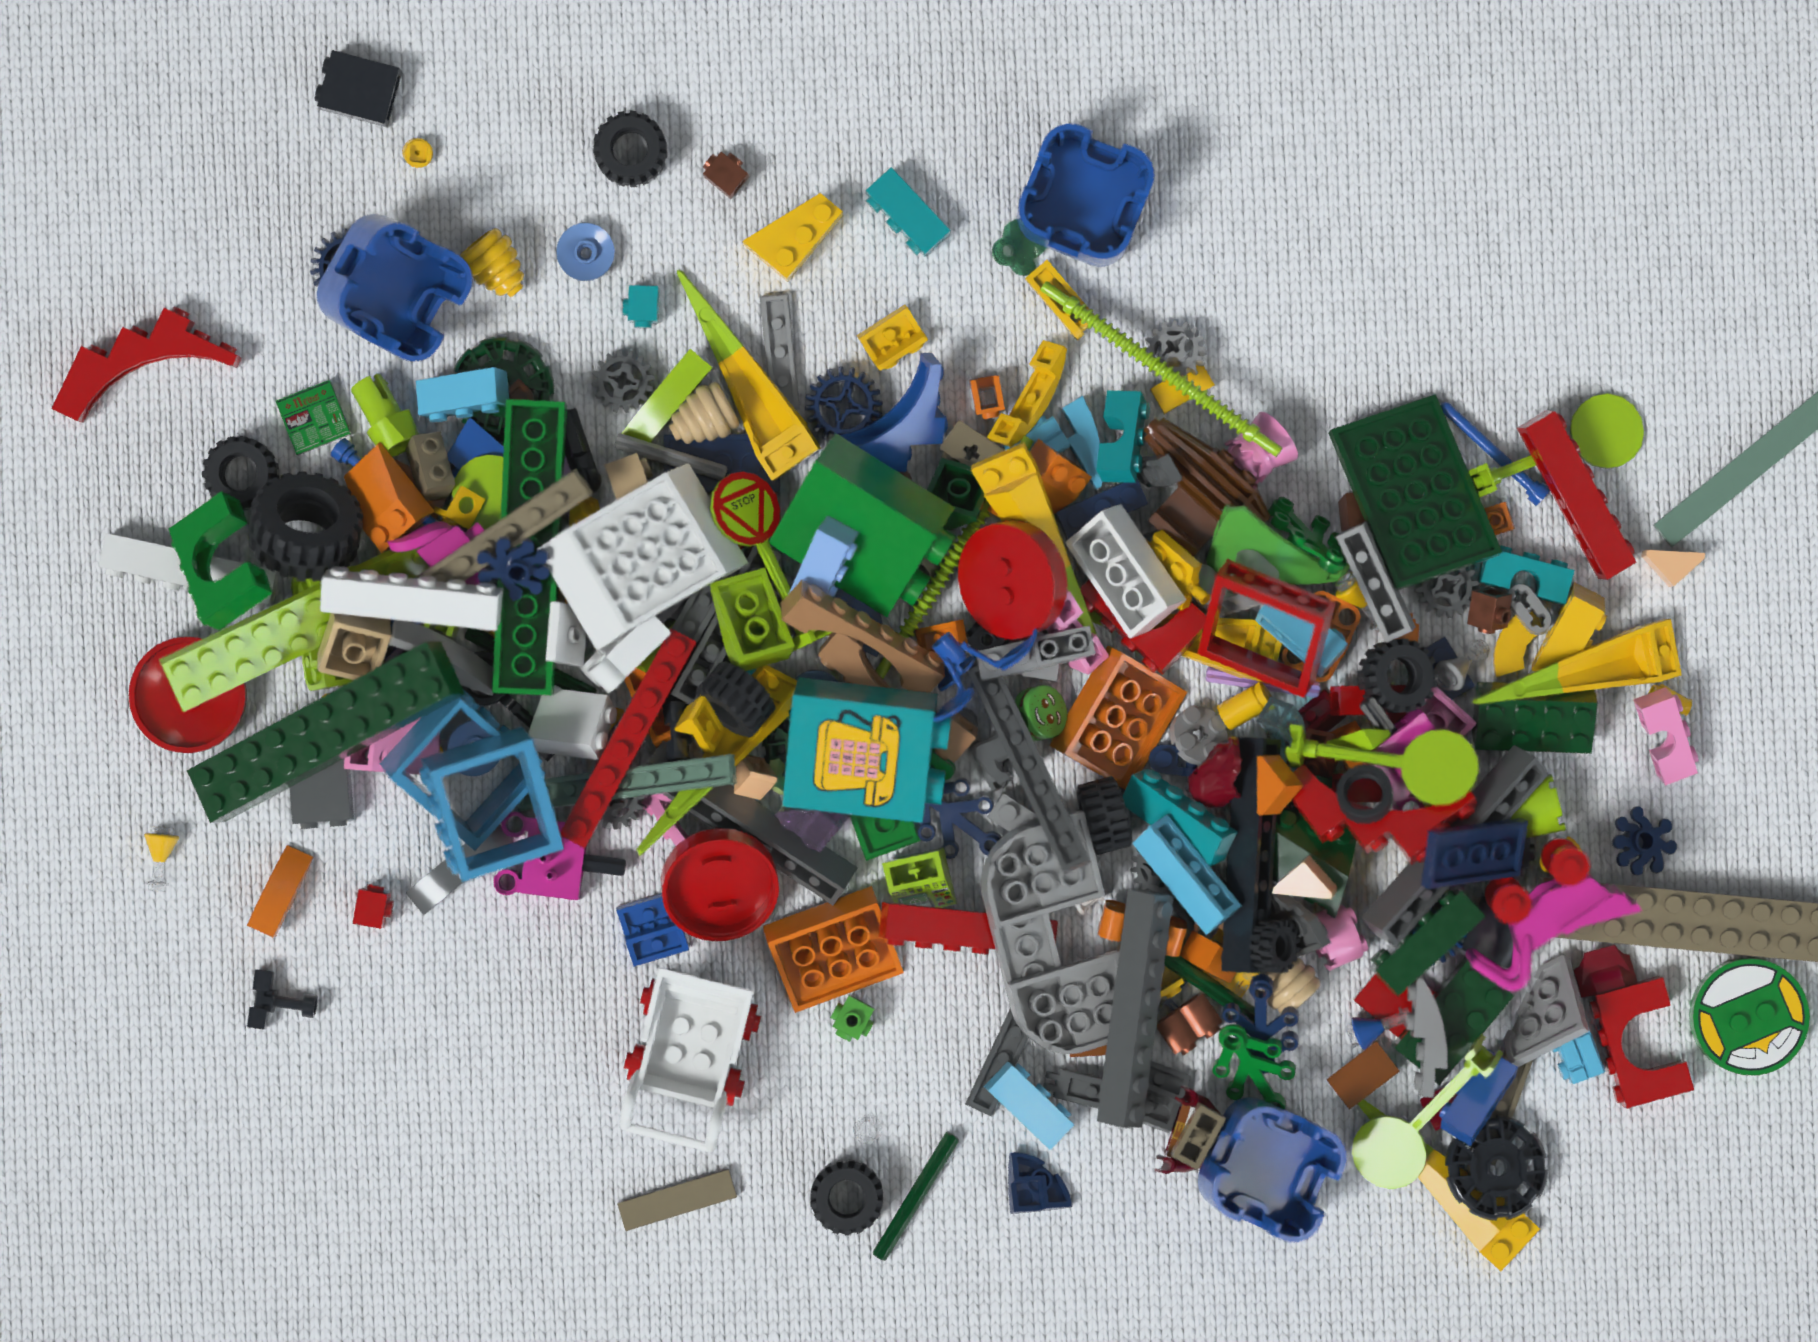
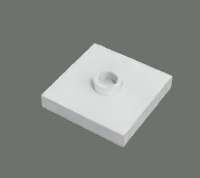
M551 602L546 661L583 667L586 632L569 604Z

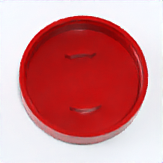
M1013 519L985 526L968 539L960 555L958 583L962 599L974 620L991 634L1004 639L1024 638L1032 635L1034 628L1038 632L1047 629L1061 614L1068 588L1065 564L1054 542L1035 525Z
M709 829L684 839L668 855L661 873L662 899L668 916L682 931L702 940L729 941L750 934L769 918L778 900L779 882L776 865L770 852L753 836L734 829Z

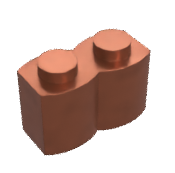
M1201 991L1176 1008L1175 1011L1173 1010L1157 1021V1030L1174 1054L1181 1052L1182 1055H1185L1197 1046L1195 1043L1197 1039L1202 1036L1208 1039L1220 1031L1221 1028L1218 1025L1223 1021Z

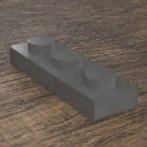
M1169 454L1142 457V471L1137 472V478L1143 485L1146 484L1147 487L1169 486L1182 480Z

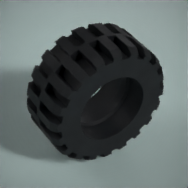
M299 471L296 475H292L290 472L281 475L280 479L275 477L268 481L267 485L262 486L257 491V496L253 499L248 528L250 548L255 552V557L261 563L265 562L267 569L272 572H279L281 577L288 579L290 576L296 578V581L303 582L305 579H312V582L320 581L328 569L331 570L332 567L348 568L357 555L363 526V511L360 508L358 499L355 495L351 496L352 492L345 485L340 486L338 480L332 477L329 479L324 478L323 474L320 473L310 475L307 474V471ZM291 521H309L320 525L325 530L303 532L290 527L286 523Z

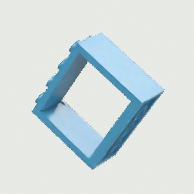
M465 690V694L421 717L380 762L388 777L430 813L431 810L428 805L427 796H430L431 792H428L427 788L405 769L451 718L461 709L491 736H499L503 732L510 731L504 724L501 726L495 717L483 706L478 710L480 706ZM518 753L513 754L519 760ZM538 757L539 763L541 764L543 761ZM520 762L467 821H464L451 809L459 838L474 851L477 850L529 792ZM541 767L542 774H543V776H544V775L546 774V772H545V771L543 770V768Z
M522 727L503 732L499 736L484 738L421 759L423 768L419 769L420 777L428 792H431V795L427 796L428 805L431 813H434L436 820H439V823L435 824L439 840H442L445 848L447 847V850L443 851L447 867L451 869L453 875L457 874L462 882L564 849L533 739ZM518 753L540 834L465 858L441 777Z

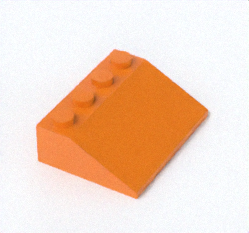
M1107 645L1105 650L1109 657L1090 674L1067 714V721L1063 731L1053 738L1049 746L1103 778L1113 776L1119 787L1125 790L1132 774L1143 770L1149 760L1150 752L1157 746L1186 696L1187 691L1159 674L1151 672L1146 666L1123 652Z
M872 886L840 897L834 905L826 902L763 926L767 944L795 1013L904 973L894 945H888L887 939L878 937L881 909Z

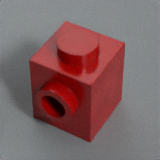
M367 884L366 889H358L352 924L379 929L385 928L386 917L391 918L394 901L390 900L391 893H385L382 886Z

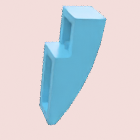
M1082 396L1063 407L1061 411L1075 433L1067 439L1071 445L1070 449L1082 469L1092 476L1090 482L1096 491L1102 486V481L1096 471L1100 440L1092 414Z

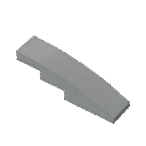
M394 621L389 645L409 651L426 641H441L461 685L489 695L494 694L492 693L493 667L479 656L455 641L411 621Z

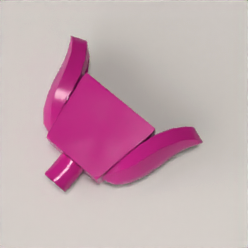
M434 522L401 538L387 542L390 550L394 552H407L417 549L416 552L431 567L483 532L484 529L476 522L463 533L457 525L451 526L446 522ZM480 571L466 579V584L477 585L481 583L478 580Z

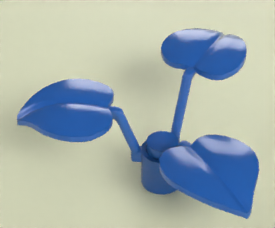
M1034 628L1029 639L1012 649L1000 660L989 658L970 647L965 641L960 644L950 632L942 635L932 646L946 665L944 666L945 677L938 684V689L940 692H943L956 683L958 692L955 697L951 698L939 709L933 720L938 723L954 715L966 706L972 698L974 689L970 687L965 691L960 677L974 664L976 659L974 656L1004 671L1027 655L1035 642L1038 631ZM966 650L967 652H969V653H971V654H973V655L970 656V657H967V656L965 655L964 651Z

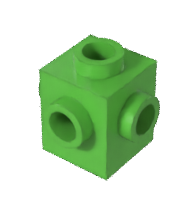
M849 994L844 1005L838 1003L830 1017L835 1020L832 1026L837 1029L835 1034L851 1042L852 1038L859 1040L861 1035L866 1037L874 1021L870 1020V1017L875 1008ZM854 1015L858 1021L855 1024H849L847 1017Z

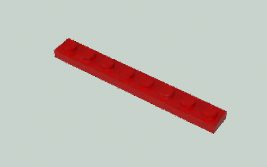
M672 628L669 630L671 634L663 641L560 831V836L586 849L697 644L696 641Z

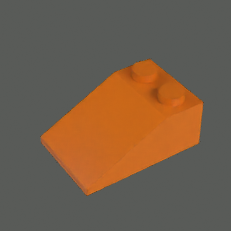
M1040 439L1036 441L1030 450L1038 466L1053 514L1076 500L1092 476ZM990 505L987 510L999 518Z
M382 443L377 444L344 475L346 485L352 492L351 496L355 495L363 511V530L381 553L390 549L387 541L410 534L435 512Z

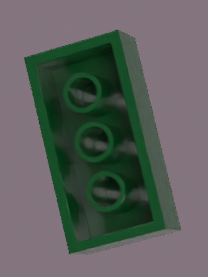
M1477 682L1475 699L1509 683ZM1595 690L1475 704L1473 720L1477 724L1472 728L1475 750L1509 751L1515 745L1528 752L1592 754L1598 704Z
M1447 889L1436 901L1438 904L1432 910H1428L1397 947L1392 945L1388 950L1382 948L1370 959L1373 964L1369 968L1393 994L1399 996L1486 917L1462 890Z
M1464 957L1433 995L1443 1021L1447 1045V1069L1435 1068V1083L1438 1085L1444 1081L1468 1052L1473 1042L1485 1032L1514 997L1511 992L1475 970L1467 957ZM1405 1029L1391 1046L1420 1070V1060H1416L1417 1042L1422 1043V1038L1412 1037L1410 1030Z

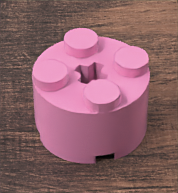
M1340 904L1336 918L1326 914L1328 911L1326 909L1314 914L1326 927L1328 938L1331 941L1327 946L1315 950L1319 958L1325 956L1328 963L1323 965L1329 971L1363 957V952L1368 950L1364 936L1358 934L1354 925L1358 923L1355 912L1351 907L1346 909L1342 904Z

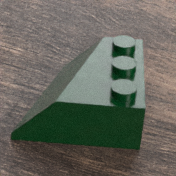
M1284 808L1276 816L1273 881L1278 883L1310 855L1337 886V892L1332 899L1306 896L1303 899L1312 905L1315 902L1328 910L1326 914L1336 918L1349 878L1357 840L1346 827L1343 829L1344 833L1334 841H1329L1328 839L1322 843L1300 812Z

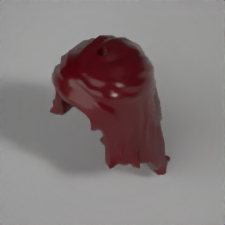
M1230 736L1227 740L1215 745L1207 758L1189 776L1188 786L1192 798L1210 809L1222 808L1232 798H1241V794L1237 792V788L1234 786V781L1240 773L1242 760L1239 755L1240 741L1237 736Z

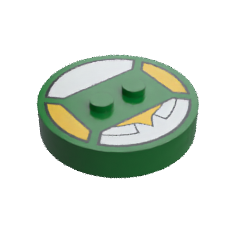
M1738 958L1718 965L1700 981L1691 999L1689 1022L1697 1046L1711 1062L1736 1074L1754 1076L1773 1072L1786 1065L1796 1056L1803 1046L1808 1033L1810 1013L1808 1001L1802 987L1789 972L1765 960Z

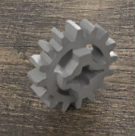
M1173 320L1171 327H1168L1163 322L1161 331L1153 328L1154 338L1146 337L1145 339L1148 346L1146 347V352L1150 353L1152 351L1154 353L1153 357L1156 358V352L1160 346L1161 351L1158 353L1160 362L1166 361V366H1173L1174 372L1180 371V376L1182 377L1186 375L1187 381L1188 373L1191 372L1197 375L1196 365L1204 366L1205 363L1201 356L1207 355L1206 348L1203 346L1205 344L1204 338L1199 336L1198 329L1195 327L1190 330L1189 324L1186 321L1182 327H1179L1177 320ZM1193 345L1194 350L1190 358L1188 353L1192 350L1191 346ZM1151 371L1152 375L1155 376V371Z

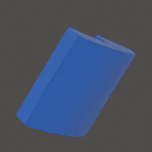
M662 893L616 907L633 967L689 950L685 932L673 923L665 910Z

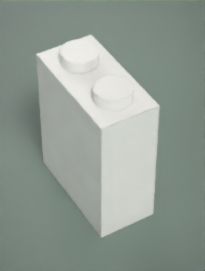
M554 689V696H541L528 734L533 739L536 752L599 760L602 750L607 746L610 727L616 721L617 709L608 695Z

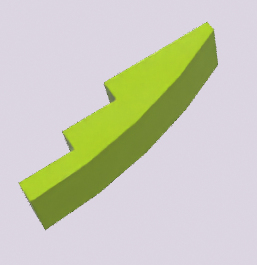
M689 349L621 434L652 443L670 423L672 414L678 412L680 404L686 402L687 396L695 392L694 390L713 368L693 350Z

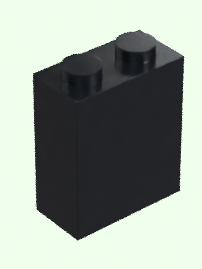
M332 50L330 57L326 56L323 62L322 73L325 74L323 85L318 84L315 92L314 101L318 102L317 107L322 111L388 128L402 76L401 69Z

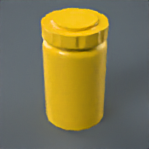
M1258 682L1254 686L1218 704L1217 710L1227 728L1233 730L1264 713L1266 709L1273 708L1274 702L1267 687L1262 682Z

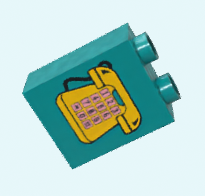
M799 677L792 698L782 806L923 823L927 803L942 805L946 770L931 769L932 749H948L952 716L938 723L933 720V717L937 714V693Z

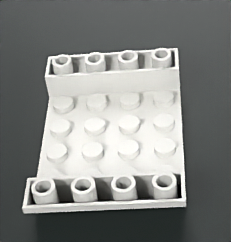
M689 463L665 472L564 530L539 548L547 550L549 555L545 565L549 567L551 575L597 651L721 577L725 578L748 564L739 546L723 536L714 524L710 510L711 500Z

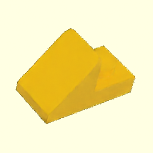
M699 696L685 708L674 728L675 731L693 735L702 751L711 754L714 753L726 731L705 696Z

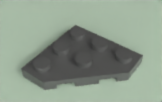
M1273 883L1270 919L1287 920L1294 924L1293 928L1298 931L1295 937L1300 939V943H1296V947L1300 948L1299 953H1295V956L1298 957L1330 944L1331 941L1328 938L1327 929L1319 921L1318 917L1290 895L1274 894L1273 888L1275 884Z

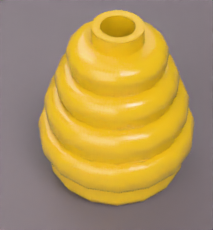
M492 228L459 255L469 265L475 283L478 285L484 284L487 290H494L498 296L508 294L509 297H512L524 287L520 283L524 279V273L519 270L521 263L516 259L517 251L511 246V238L508 235H502L498 228Z

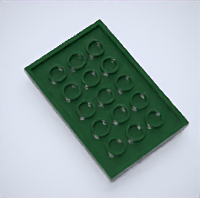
M1436 394L1333 428L1329 431L1328 434L1364 520L1367 521L1396 591L1494 558L1502 553Z

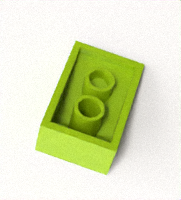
M765 568L710 584L724 647L731 664L749 671L790 658L795 645L787 624L782 621L781 609Z

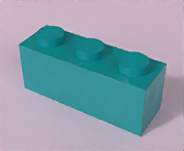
M892 167L866 190V195L869 198L865 201L876 213L881 210L889 218L885 221L886 224L896 234L900 231L908 239L905 244L916 256L921 253L926 257L950 235L951 230Z

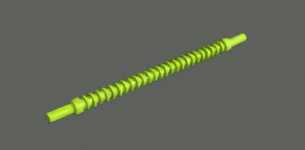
M1048 281L1043 284L1040 291L1062 305L1064 312L1069 315L1074 314L1075 319H1082L1081 324L1087 323L1088 329L1093 327L1095 334L1100 332L1102 334L1101 338L1107 337L1108 343H1115V348L1120 346L1122 353L1127 351L1129 358L1134 356L1135 362L1141 361L1142 367H1149V372L1154 370L1156 377L1161 375L1162 381L1168 380L1169 386L1175 385V390H1182L1183 396L1189 395L1190 401L1195 399L1196 405L1202 404L1203 410L1209 409V414H1216L1217 420L1223 419L1224 425L1229 423V428H1236V433H1242L1243 438L1249 443L1255 442L1275 457L1281 453L1283 448L1262 434L1260 427L1254 423L1248 424V419L1242 420L1241 414L1235 415V410H1228L1227 404L1221 405L1220 399L1215 401L1214 395L1208 396L1207 390L1201 391V386H1194L1193 380L1187 381L1186 375L1181 377L1180 371L1174 372L1173 366L1167 367L1166 361L1160 362V357H1153L1154 353L1152 351L1150 353L1146 352V347L1140 348L1139 342L1133 343V337L1128 339L1125 332L1120 333V328L1114 329L1113 323L1107 324L1106 318L1101 320L1099 313L1094 315L1093 309L1087 310L1086 304L1080 305V300L1075 296L1069 297Z
M1024 435L1019 444L1025 442L1029 450L1034 441ZM987 500L977 521L967 524L966 528H961L963 531L962 535H957L958 541L952 543L954 548L948 549L950 554L944 556V563H939L941 568L935 570V577L931 576V584L926 585L927 590H923L922 598L917 600L918 604L912 606L914 611L908 612L910 617L904 619V626H899L901 631L898 634L909 638L910 636H915L913 633L915 629L919 630L918 623L924 622L922 617L928 615L927 609L933 608L931 603L937 601L935 598L937 594L941 595V587L945 588V581H950L949 574L955 573L953 568L955 566L958 567V560L966 542L976 531L981 529V524H986L985 518H990L989 511L987 510L990 504ZM885 657L881 660L875 671L882 679L888 673L892 663Z

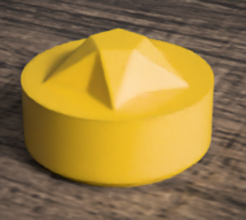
M412 138L405 143L402 154L404 160L409 165L415 168H422L432 160L433 150L431 145L424 139Z

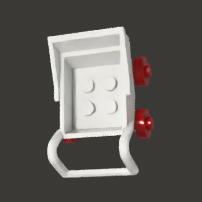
M658 968L656 979L652 978L649 988H643L640 1004L645 1005L643 1015L647 1016L641 1041L647 1042L645 1046L636 1043L633 1053L627 1052L623 1069L628 1070L627 1080H629L620 1116L619 1125L622 1130L707 1152H714L716 1150L726 1106L733 1107L735 1097L741 1098L745 1081L740 1080L742 1070L730 1067V1063L736 1064L741 1041H749L751 1033L758 1032L761 1016L756 1015L758 1004L751 1003L753 997L752 990ZM639 1089L714 1108L706 1141L632 1123L633 1110Z

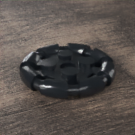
M1496 1115V1118L1488 1119L1474 1141L1478 1145L1472 1150H1469L1466 1147L1467 1144L1457 1138H1453L1449 1144L1445 1157V1166H1448L1449 1177H1446L1448 1187L1457 1202L1466 1205L1469 1208L1468 1212L1492 1221L1504 1217L1506 1220H1510L1526 1213L1533 1207V1201L1537 1197H1541L1548 1178V1170L1545 1169L1544 1159L1547 1158L1546 1152L1534 1132L1530 1133L1524 1128L1525 1124L1508 1116ZM1489 1130H1497L1499 1138L1490 1139ZM1516 1136L1523 1141L1519 1149L1511 1143ZM1495 1159L1500 1160L1504 1164V1172L1500 1176L1494 1175L1490 1169V1165ZM1526 1160H1533L1534 1171H1527ZM1467 1164L1468 1176H1460L1459 1165ZM1522 1183L1528 1189L1523 1196L1517 1191ZM1473 1189L1482 1193L1478 1200L1470 1194ZM1496 1197L1505 1198L1504 1206H1497Z

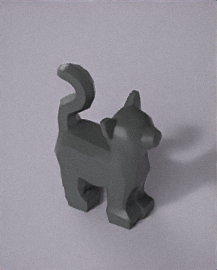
M965 707L958 711L959 714L978 727L977 716L972 710ZM998 734L983 741L975 739L968 747L972 751L975 761L980 764L983 777L992 791H998L1008 785L1007 781L1014 779L1011 772L1005 771L1003 768V763L1008 761L1009 757Z

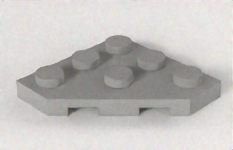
M1564 954L1539 966L1534 976L1537 980L1530 994H1525L1516 1012L1519 1015L1512 1031L1508 1029L1503 1039L1508 1061L1517 1067L1590 1032L1570 958Z

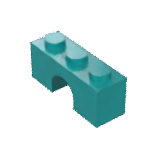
M1107 390L1103 417L1109 429L1123 430L1124 433L1116 442L1099 444L1096 471L1102 482L1136 483L1137 472L1142 471L1143 460L1140 451L1141 446L1146 444L1144 440L1146 432L1143 430L1145 429V419L1148 420L1150 416V404L1146 402L1141 391Z
M1500 545L1502 553L1499 556L1483 561L1478 583L1508 590L1514 575L1519 571H1525L1530 573L1536 581L1535 595L1538 599L1559 605L1566 604L1575 571L1567 568L1568 563L1551 559L1550 564L1539 561V555L1523 552L1522 556L1511 553L1512 548Z

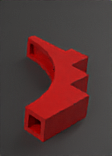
M175 306L172 311L163 308L149 339L146 338L148 332L133 325L131 330L122 327L108 358L105 357L107 351L91 344L89 349L81 346L51 409L83 423L94 404L113 384L128 373L145 365L171 358L194 357L214 360L238 368L242 358L235 354L236 348L222 341L217 346L209 342L211 336L195 329L193 334L190 333L194 322L188 319L190 315L188 312Z
M1304 764L1293 771L1303 784V787L1291 801L1322 843L1328 839L1329 841L1336 840L1344 833L1343 829L1346 827L1366 854L1371 851L1378 852L1389 843L1388 840L1392 838L1411 865L1417 861L1419 863L1425 861L1429 830L1451 827L1450 824L1460 819L1462 821L1475 812L1474 808L1477 806L1475 796L1469 791L1462 799L1449 805H1433L1427 808L1405 811L1389 810L1388 814L1379 821L1371 824H1360L1348 819L1343 814L1336 793L1321 783ZM1349 800L1350 804L1359 810L1373 808Z

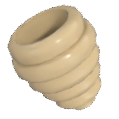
M712 382L708 386L704 384L698 386L695 389L696 393L689 394L686 398L687 402L680 404L679 412L672 414L671 419L673 423L668 425L676 441L682 438L684 443L690 444L694 440L701 443L706 438L708 441H714L718 437L726 438L731 434V430L738 428L739 421L720 385L717 382Z
M1300 958L1297 959V962H1292L1294 967L1288 969L1289 972H1267L1265 974L1271 977L1274 983L1272 995L1267 999V1003L1272 1009H1278L1280 1014L1286 1007L1297 1009L1320 987L1321 982L1315 976L1314 968L1311 965H1305Z

